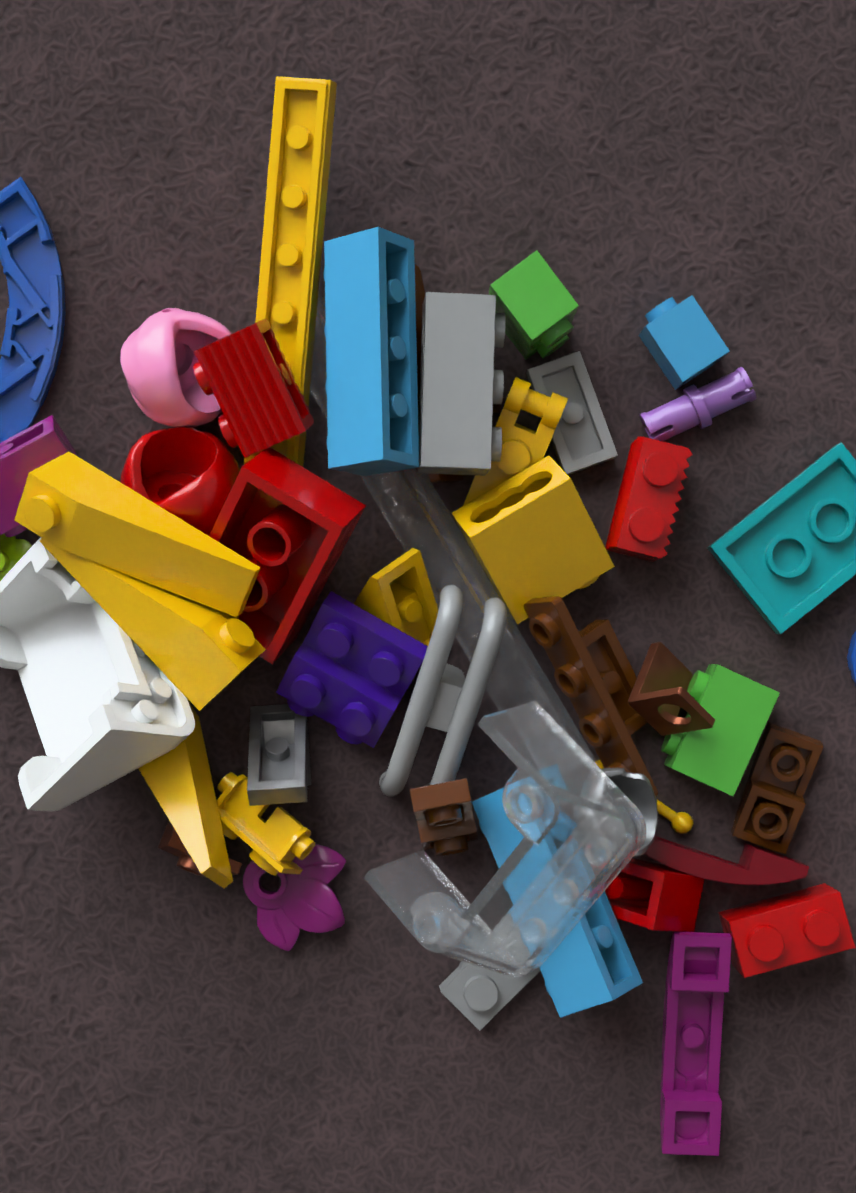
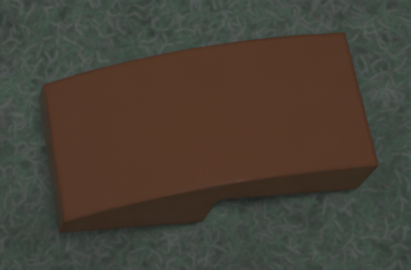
M768 722L731 831L732 836L786 854L806 805L803 798L824 747L820 740Z
M467 778L409 789L423 850L434 848L435 856H449L468 851L467 842L478 840Z

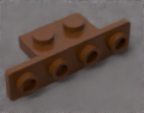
M561 597L532 598L523 605L530 619V631L534 639L544 647L555 669V681L560 690L569 697L580 719L579 728L582 735L594 747L604 768H624L626 772L644 774L649 779L654 794L657 796L659 794L630 736L648 723L627 703L637 677L609 620H595L578 631Z

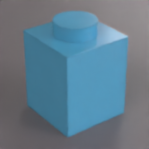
M693 295L679 304L671 297L653 308L645 315L649 324L639 334V337L675 390L722 360L730 352Z

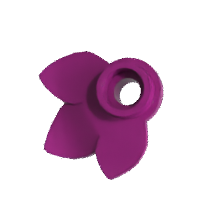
M315 844L313 850L303 860L295 857L293 862L303 871L300 874L278 872L277 875L281 879V886L276 891H267L262 887L260 879L261 875L266 871L260 868L253 860L246 867L243 875L245 894L257 906V926L261 934L274 946L290 951L298 939L300 929L308 932L324 933L342 927L345 923L342 906L333 890L327 885L339 874L346 863V859L334 849Z

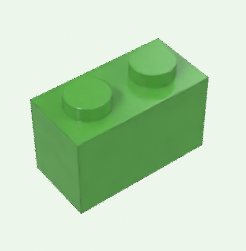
M537 250L490 284L488 295H496L495 313H505V333L525 360L536 352L544 359L569 340L567 334L574 329L571 323L579 305Z
M709 664L705 673L700 670L695 672L687 692L715 719L713 728L666 735L661 751L668 754L664 763L665 766L734 797L780 693L723 666ZM687 712L685 718L691 717Z

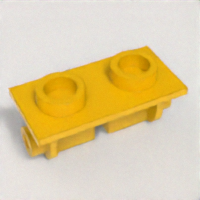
M233 772L225 775L218 784V790L222 794L216 799L223 834L232 840L240 837L253 849L249 857L269 874L274 876L278 872L300 874L303 870L293 862V859L297 857L303 860L313 850L315 842L310 838L311 831L279 806L269 819L265 821L261 816L269 805L250 806L247 793L248 777L244 774L237 776Z

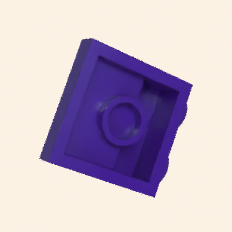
M331 591L322 603L302 645L295 653L276 693L287 699L288 706L296 714L305 717L316 715L334 725L338 736L345 742L350 744H361L364 742L374 748L420 668L428 646Z

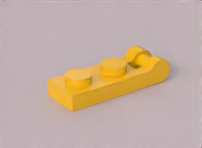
M515 377L495 426L502 428L500 462L491 461V469L485 476L475 475L463 506L544 458L568 398L552 392L551 397L529 389L531 386L530 382ZM520 410L541 418L536 431L515 423Z

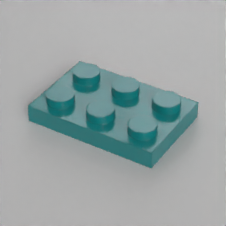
M842 442L832 447L707 547L776 634H782L856 574V460Z

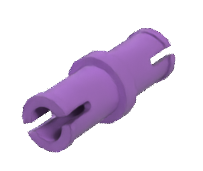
M739 367L734 372L700 388L693 384L683 389V396L649 412H643L639 416L642 424L646 425L644 429L649 438L665 441L697 425L700 429L712 425V418L746 402L756 400V393L753 389H749L753 385L743 367Z

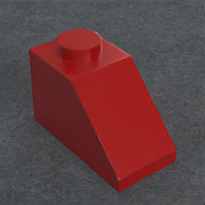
M587 849L617 919L655 931L694 932L704 878L686 874L663 864L629 857L606 856Z

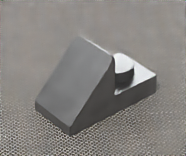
M288 704L250 707L247 780L250 806L307 802V786L311 785L307 717L293 712Z

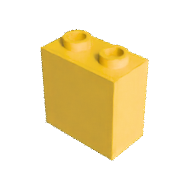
M549 455L452 512L455 521L497 597L505 603L507 611L516 624L529 618L523 605L532 598L554 596L563 598L576 589L590 586L600 575L615 567L571 478Z

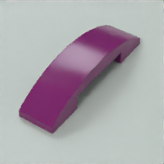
M674 931L672 933L663 1010L660 1099L662 1154L719 1156L722 1100L718 1092L724 992L729 993L732 944L730 933Z

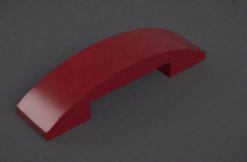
M655 836L653 843L644 853L648 857L686 874L731 884L769 885L806 878L809 866L798 860L748 843L744 845L739 863Z

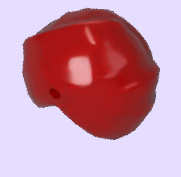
M192 426L172 427L152 431L139 438L128 453L121 473V483L209 536L240 469L233 454L215 435L199 431Z

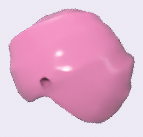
M166 308L149 316L123 343L120 355V362L128 388L142 412L153 421L168 427H197L212 422L222 413V410L215 395H206L197 382L193 365L199 361L194 351L232 333L224 325L211 317L179 308Z

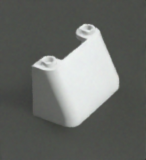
M40 537L0 581V667L18 670L47 755L32 757L20 768L18 774L19 786L27 810L52 812L73 804L175 749L194 731L195 720L184 694L39 541L42 538Z

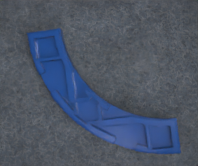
M19 177L0 191V260L3 272L6 275L9 294L5 334L0 351V443L29 428L40 411L57 371L63 344L66 315L65 285L54 237L39 203L22 177Z

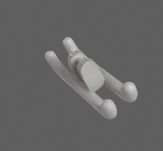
M447 585L441 590L438 615L388 769L381 775L379 780L381 791L386 796H397L404 789L425 727L447 732L432 780L425 786L454 781L456 779L503 639L507 609L501 599L490 598L484 604L482 629L465 678L462 670L447 663L462 613V591L455 585Z

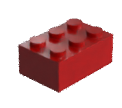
M271 447L264 449L241 467L209 536L261 567L243 613L237 619L250 627L256 640L266 649L259 657L273 664L297 639L366 505Z

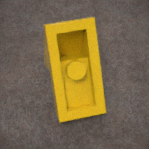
M412 548L372 575L354 604L428 646L437 619L438 607L421 552L418 549Z

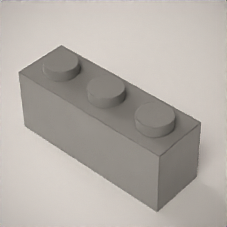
M426 292L422 304L419 467L417 468V473L485 476L491 469V461L500 462L502 428L492 427L493 404H502L504 373L503 370H494V347L503 348L505 313H495L496 295Z

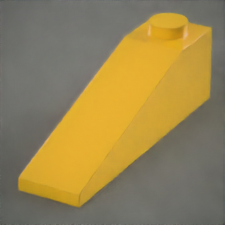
M69 451L29 472L14 521L63 551L236 618L243 613L261 567Z
M43 538L39 540L199 711L266 650L256 640L250 627L234 616L63 551Z
M189 702L195 720L194 731L175 749L138 769L200 873L222 888H225L233 882L199 716Z

